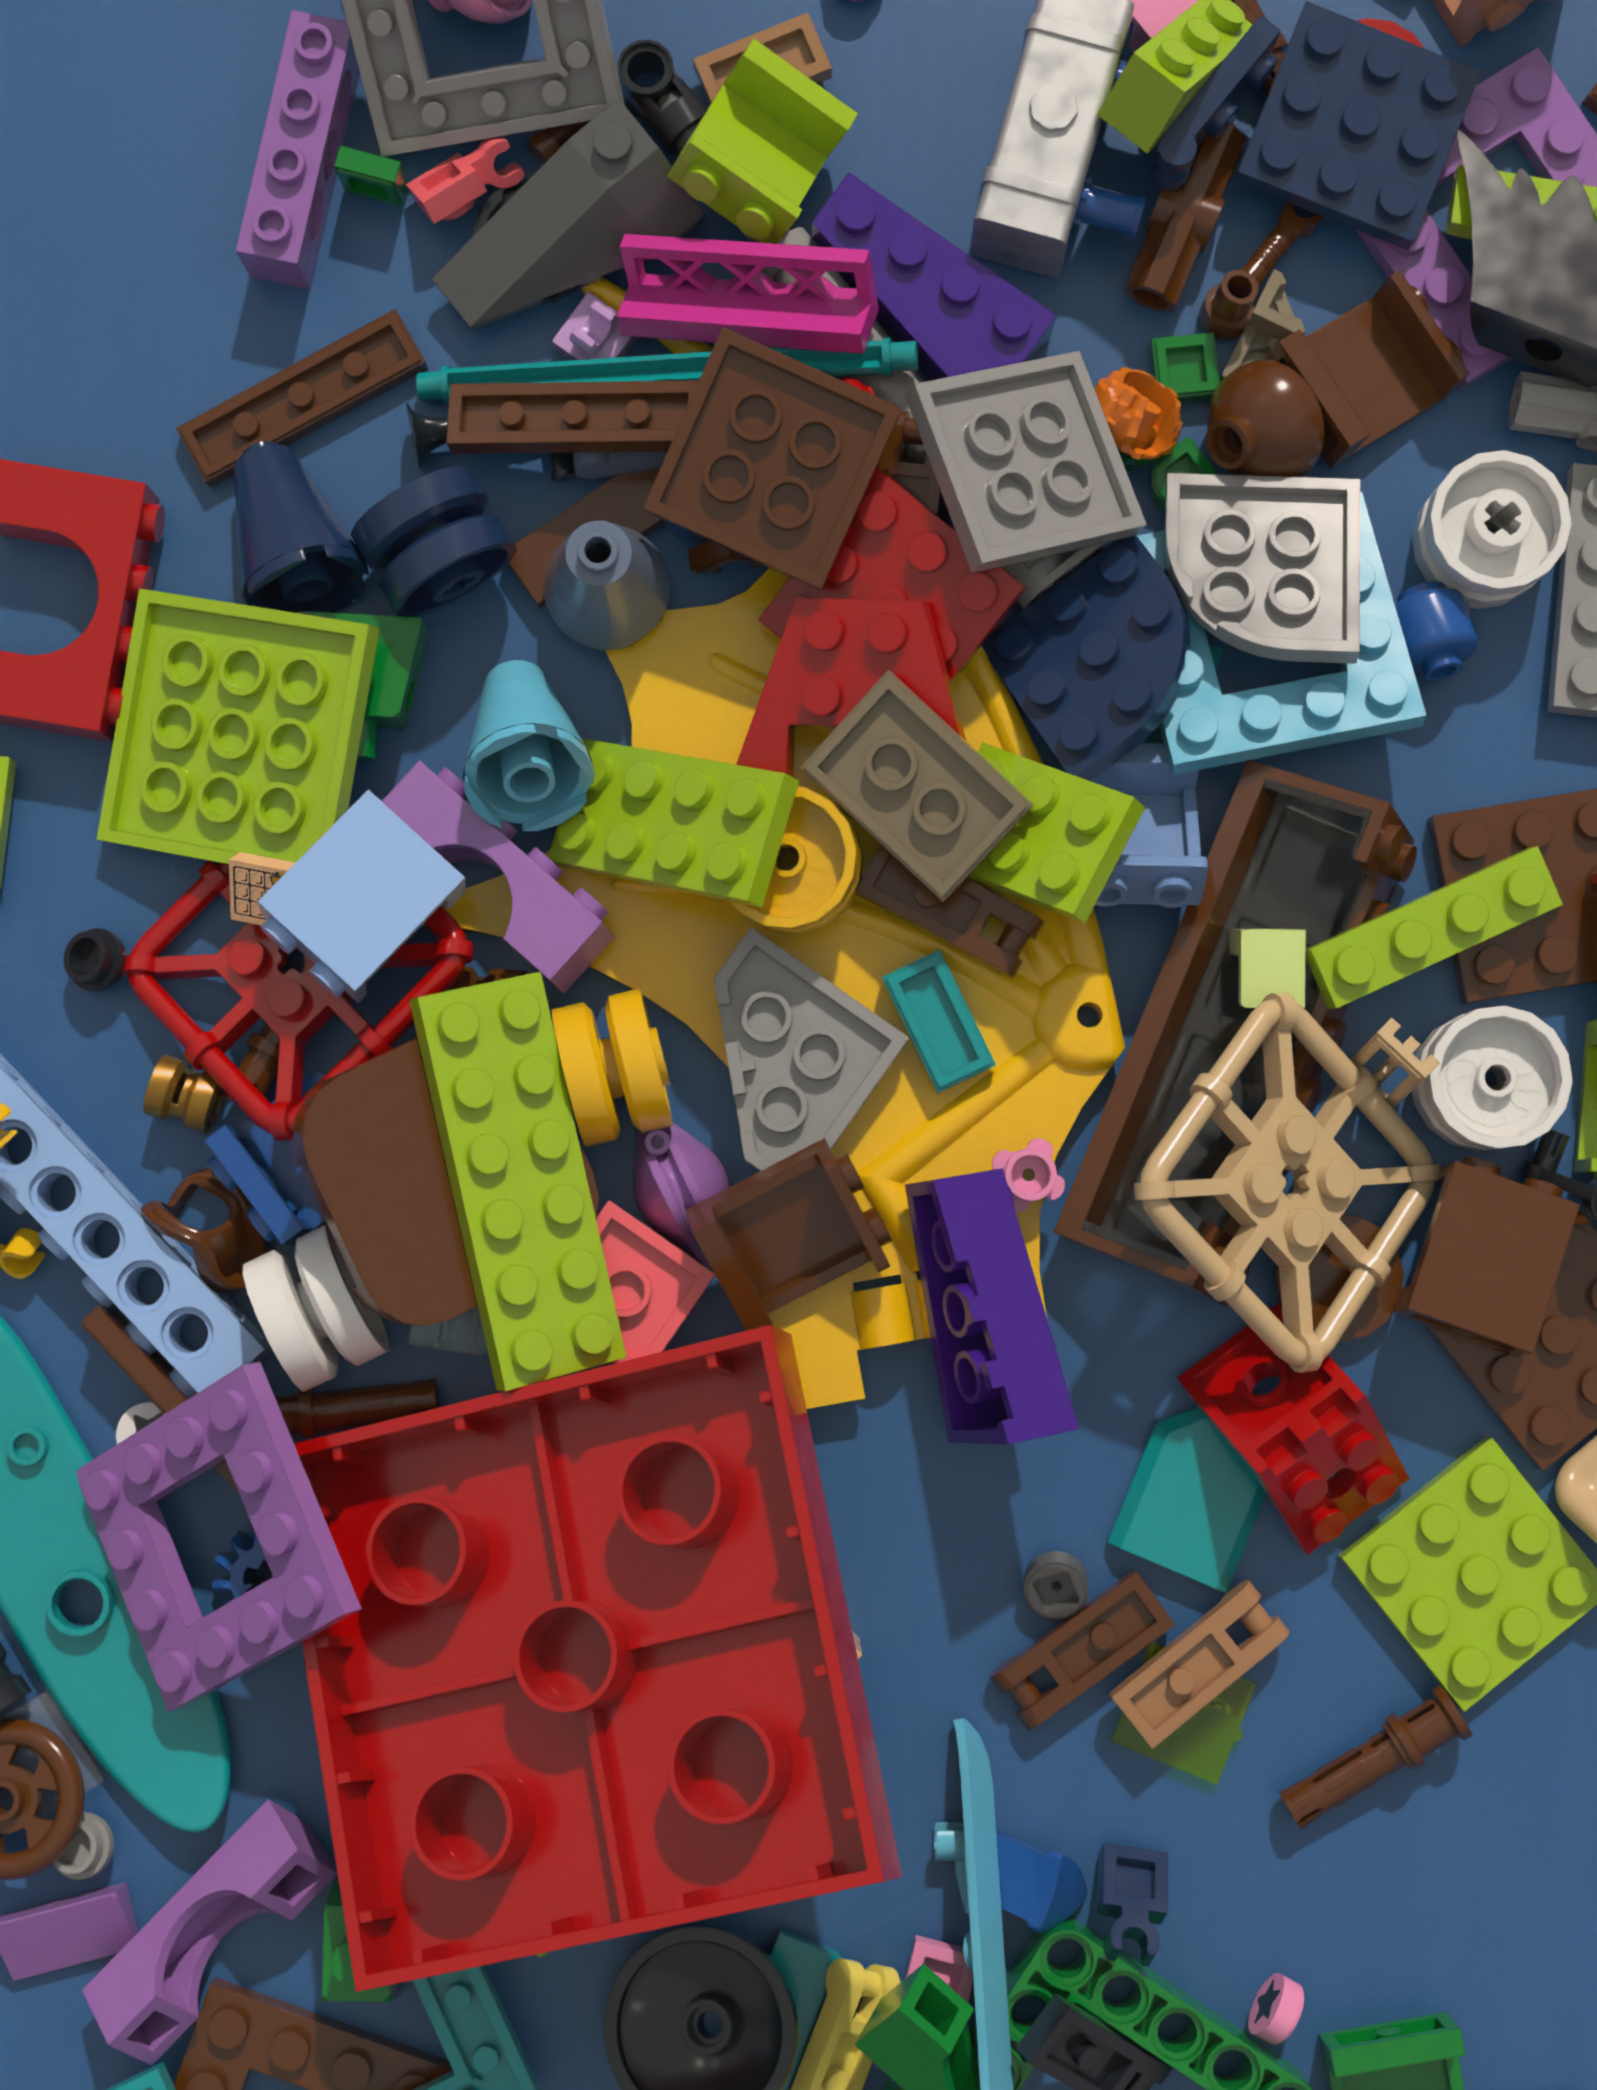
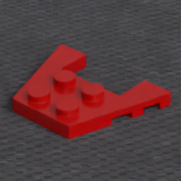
M796 597L736 765L782 772L793 777L795 726H838L888 670L892 671L966 740L961 721H958L948 686L950 680L928 602L918 600Z

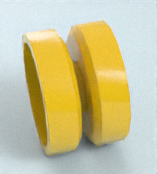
M798 787L763 907L730 902L739 913L776 932L803 934L828 926L850 907L856 895L855 890L862 880L864 855L857 831L831 800L806 787ZM785 849L795 854L798 852L799 854L798 864L793 869L787 871L781 870L784 865L777 861L780 853Z
M640 988L608 996L605 1004V1014L610 1037L604 1039L600 1037L592 1009L584 1002L552 1009L553 1026L565 1081L579 1133L585 1147L618 1139L621 1131V1122L616 1099L621 1097L626 1099L632 1124L642 1134L674 1126L665 1087L670 1085L663 1050L657 1028H651Z

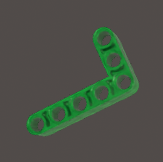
M1069 1917L1061 1924L1045 1932L1039 1933L1035 1931L1006 1976L1014 2090L1022 2088L1035 2067L1029 2064L1016 2049V2046L1033 2025L1035 2019L1022 2021L1015 2018L1011 2014L1013 2005L1023 1996L1035 1995L1045 2001L1046 2007L1055 1993L1073 2004L1078 2003L1206 2090H1279L1284 2087H1292L1297 2090H1312L1304 2075L1293 2064L1147 1966L1141 1965V1962L1121 1950L1116 1961L1108 1960L1104 1951L1105 1938L1074 1918ZM1072 1939L1081 1945L1079 1956L1073 1963L1066 1966H1058L1047 1959L1048 1951L1056 1941ZM1116 1976H1127L1135 1981L1134 1991L1128 1999L1121 2002H1111L1102 1996L1105 1984L1110 1979ZM1182 2013L1189 2016V2026L1182 2036L1175 2039H1167L1158 2034L1160 2022L1167 2015ZM975 2024L970 2032L976 2061H978L977 2028ZM1228 2050H1237L1244 2053L1243 2064L1237 2072L1230 2075H1220L1213 2071L1214 2063L1221 2053Z

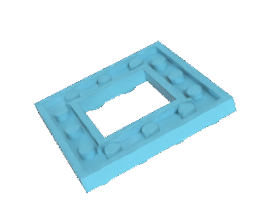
M1360 492V653L1356 664L1339 663L1341 672L1222 695L1205 629L1185 608L1190 629V650L1186 651L1184 665L1178 681L1181 690L1170 711L1159 724L1172 775L1423 727L1427 715L1362 492ZM1164 530L1137 535L1171 582L1165 560Z

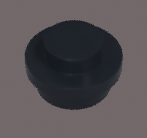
M94 928L78 933L66 946L63 959L64 967L69 977L80 988L92 992L108 990L119 980L123 973L126 962L124 944L117 934L102 928Z

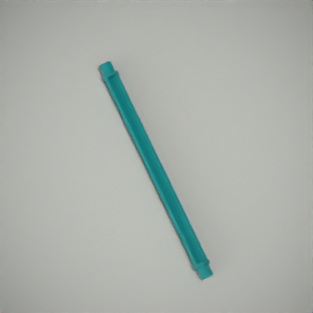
M891 337L882 338V341H868L864 354L771 348L833 377L884 374V377H892L894 371L918 370L917 341L892 342ZM712 351L460 368L442 366L440 371L417 373L416 387L420 401L443 400L445 404H449L450 384L699 380Z

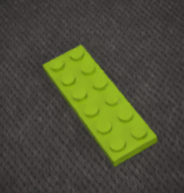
M541 971L410 999L409 1002L496 1390L509 1391L627 1358Z

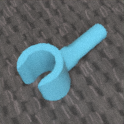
M936 1822L934 1824V1860L955 1861V1875L964 1912L968 1914L964 1859V1824L960 1822Z

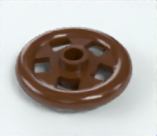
M3 1719L0 1720V1879L15 1880L32 1876L44 1870L67 1850L82 1820L85 1790L81 1769L73 1752L56 1733L32 1721ZM20 1746L32 1750L41 1757L34 1775L26 1768L14 1765L13 1763ZM4 1788L11 1791L14 1799L13 1806L9 1811L4 1810L1 1804V1792ZM42 1789L58 1792V1803L54 1820L39 1818L38 1816L43 1802ZM25 1829L28 1849L5 1853L3 1833H12Z

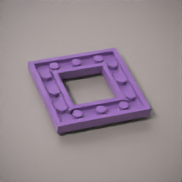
M1539 47L1475 86L1458 130L1464 133L1486 157L1515 140L1540 178L1564 181L1570 176H1575L1582 185L1597 187V134ZM1457 134L1435 189L1453 179L1458 165H1463ZM1427 210L1414 243L1408 251L1356 230L1386 277L1388 278L1400 270L1408 283L1422 293L1427 302L1429 314L1444 336L1451 339L1460 349L1464 365L1470 373L1459 385L1461 390L1512 359L1478 345L1470 318L1472 277ZM1531 338V339L1540 341V340H1542V339H1544V338Z
M261 1362L241 1365L76 1470L79 1486L168 1712L194 1703L362 1609ZM226 1459L273 1577L203 1617L157 1501Z

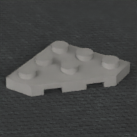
M750 927L714 978V984L722 1021L744 1160L762 1171L824 1138L832 1150L905 1047L909 1037Z

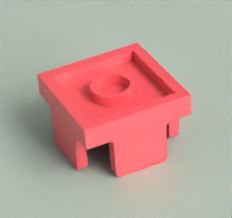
M608 1200L597 1216L596 1221L627 1358L613 1361L615 1364L665 1351L699 1302V1298L715 1277V1273L647 1224L636 1219Z

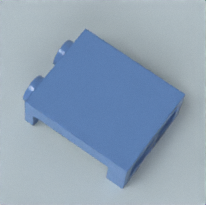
M1164 743L1139 744L1131 752L1091 780V782L1133 796L1146 807L1095 905L1109 907L1118 904H1149L1168 908L1183 905H1201L1208 874V861L1206 857L1201 856L1196 798L1199 770L1172 775Z

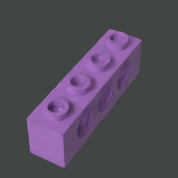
M295 10L291 11L236 247V253L250 277L311 289L337 176L334 165L340 145H344L360 76L347 21Z

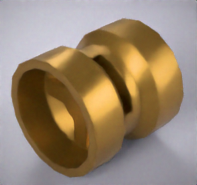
M164 1054L156 1064L150 1077L144 1097L143 1111L144 1114L161 1120H167L171 1117L182 1119L186 1128L208 1134L217 1121L225 1098L220 1096L223 1089L205 1070L201 1072L191 1070L186 1061Z

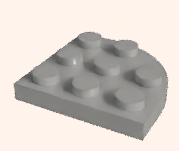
M1167 473L1164 529L1165 560L1173 587L1185 608L1196 621L1226 644L1255 656L1294 662L1356 664L1360 653V479Z

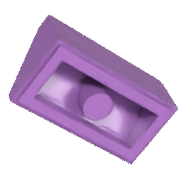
M127 1882L0 1915V1954L12 1980L16 1981L118 1954L138 1933Z

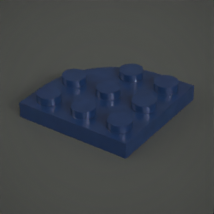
M1137 535L1115 540L993 631L982 647L996 672L1065 771L1091 781L1141 744L1159 726L1170 711L1181 690L1178 681L1184 665L1186 651L1190 650V629L1184 605L1177 591Z

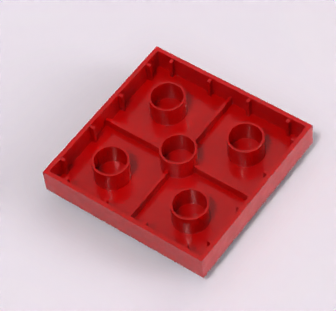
M767 1325L294 1444L362 1608L302 1642L356 1992L903 1877L791 1334L773 1325Z

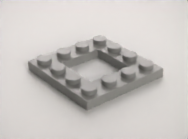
M342 0L381 156L590 121L618 98L624 104L603 0H533L545 57L437 77H430L412 0Z

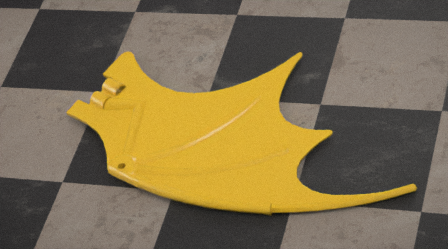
M602 276L600 277L601 281L583 288L580 285V289L585 295L587 292H590L617 312L627 292ZM655 338L672 354L710 352L713 350V347L706 342ZM769 568L746 592L719 604L674 610L665 609L663 619L659 624L638 640L637 643L626 649L605 651L624 690L632 722V747L736 765L781 641L777 635L759 622L758 619L789 579V576ZM981 646L949 687L957 718L962 723L966 741L977 752L981 744L986 743L1044 764L1011 694ZM796 725L793 778L799 780L798 787H806L831 800L857 831L864 855L863 878L881 843L858 822L847 815L837 802L800 768L837 726ZM785 849L780 853L777 861L784 865L781 870H791L798 864V852L794 854ZM550 850L544 853L547 857L549 855ZM556 864L563 871L556 880L563 888L573 895L582 887L609 912L602 922L615 936V939L589 967L632 989L640 988L643 996L686 1024L727 1067L725 1039L714 978L750 927L908 1037L909 1035L888 994L882 977L940 949L996 1066L937 1094L909 1037L905 1047L831 1150L835 1158L845 1153L848 1154L865 1187L855 1192L854 1195L863 1212L875 1206L887 1228L892 1242L882 1246L890 1267L878 1272L873 1261L867 1262L770 1312L773 1325L792 1335L806 1409L865 1399L857 1350L931 1338L921 1280H917L916 1272L919 1271L905 1184L992 1170V1159L997 1152L1001 1150L1015 1152L1027 1148L1029 1142L1036 1138L1044 1139L1052 1145L1053 1155L1051 1159L1055 1163L1056 1156L1082 1107L1125 1049L1104 943L1094 908L1084 924L967 877V879L1031 912L1045 922L1036 939L1029 938L1018 957L1023 963L1015 978L1011 979L858 895H855L850 907L826 927L803 934L776 932L739 913L732 903L727 900L572 869ZM505 874L465 888L466 892L447 910L457 920L462 929L504 938L511 919L512 894ZM990 916L979 936L996 945L1006 925ZM1082 1007L1094 1009L1098 1015L1097 1026H1083L1077 1018L1078 1009ZM1025 1169L1022 1173L1023 1179L1031 1181L1034 1178V1172L1031 1169ZM1044 1198L1030 1202L1024 1211L1015 1212L1046 1314L1040 1277V1212ZM900 1275L901 1284L854 1292L853 1283Z

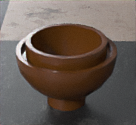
M1255 360L1236 368L1219 383L1211 398L1207 415L1206 433L1208 453L1217 465L1225 468L1231 475L1303 477L1317 463L1324 443L1323 415L1314 392L1296 371L1273 360Z

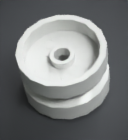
M1506 450L1476 454L1453 467L1418 511L1412 534L1415 563L1426 582H1443L1447 588L1460 591L1466 597L1471 608L1481 609L1503 606L1532 588L1538 580L1551 570L1565 551L1572 525L1568 497L1555 475L1532 457Z
M1505 1005L1475 1009L1466 1014L1459 1015L1434 1029L1416 1052V1057L1421 1062L1432 1054L1440 1064L1412 1090L1414 1106L1427 1128L1449 1145L1474 1152L1526 1145L1550 1131L1567 1107L1573 1083L1569 1054L1555 1030L1531 1012ZM1492 1070L1496 1076L1497 1083L1489 1087L1485 1081V1073Z
M327 1224L296 1239V1265L288 1256L278 1250H272L243 1264V1278L256 1317L281 1366L302 1392L337 1377L338 1354L336 1349L348 1362L355 1366L362 1365L390 1351L389 1339L381 1316L370 1309H364L350 1290L356 1284Z

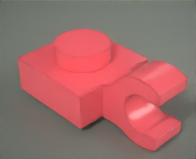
M503 136L484 139L478 148L465 157L459 152L407 183L406 186L417 206L435 224L442 219L452 220L468 212L475 203L474 199L487 192L485 184H491L498 188H510L518 184L525 176V173L515 161L503 169H494V160L497 155L510 148L508 141Z

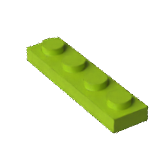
M1538 846L1530 847L1305 949V957L1328 1009H1337L1563 905Z

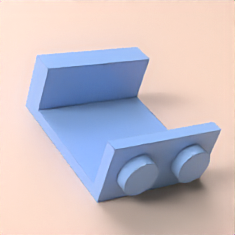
M368 789L261 897L258 905L266 921L260 928L287 954H290L297 947L315 964L309 970V973L331 995L339 998L345 991L359 1003L367 995L365 986L367 981L441 905L449 910L466 892L465 877Z

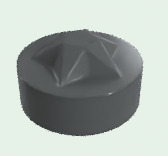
M1050 1551L1038 1555L1029 1563L1024 1576V1597L1034 1612L1049 1619H1065L1077 1614L1086 1604L1089 1593V1577L1085 1566L1078 1558L1066 1552Z

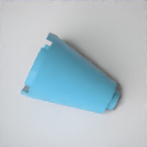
M524 660L503 662L494 667L485 679L463 770L464 792L472 810L489 824L501 828V821L522 824L523 831H540L560 825L577 814L587 801L586 793L594 781V768L591 756L544 672L537 665Z

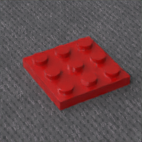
M877 467L822 591L789 577L758 621L781 639L796 597L926 601L929 604L950 680L948 686L950 687L1026 590L1027 586L1004 567L972 573L955 528L882 469Z

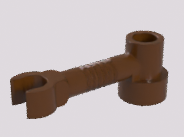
M1284 202L1278 214V223L1242 269L1228 272L1223 277L1221 283L1214 286L1208 292L1199 310V321L1205 332H1214V338L1219 340H1231L1240 336L1250 321L1254 310L1253 301L1258 294V287L1299 238L1308 237L1315 231L1323 216L1315 214L1311 218L1299 217L1293 210L1294 205Z

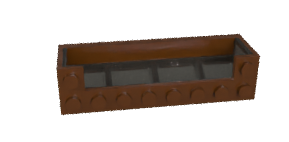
M1251 760L1246 762L1207 857L1208 874L1201 905H1187L1054 1229V1233L1076 1245L1225 1307L1227 1306L1225 1300L1216 1301L1205 1290V1279L1152 1223L1143 1208L1142 1200H1135L1134 1183H1140L1141 1173L1149 1156L1192 1097L1189 1089L1199 1074L1209 1073L1247 1017L1255 1009L1242 1007L1238 1003L1239 956L1229 954L1230 929L1306 930L1307 949L1393 910V905L1389 903L1398 881L1404 883L1409 878L1416 861L1417 848L1413 846L1415 840L1391 803ZM1305 957L1304 1009L1309 1012L1340 1048L1346 1032V1023L1342 1019L1349 1003L1337 1009H1328ZM1291 1032L1296 1097L1312 1114L1317 1107L1322 1092V1082L1318 1079L1323 1067ZM1262 1043L1230 1088L1232 1091L1231 1100L1250 1121H1252L1266 1101ZM1209 1118L1175 1166L1167 1181L1212 1179L1235 1144ZM1283 1169L1282 1175L1286 1176L1290 1170ZM1213 1195L1168 1198L1179 1213L1221 1256L1241 1225ZM1250 1263L1244 1271L1246 1275L1245 1282L1249 1274Z

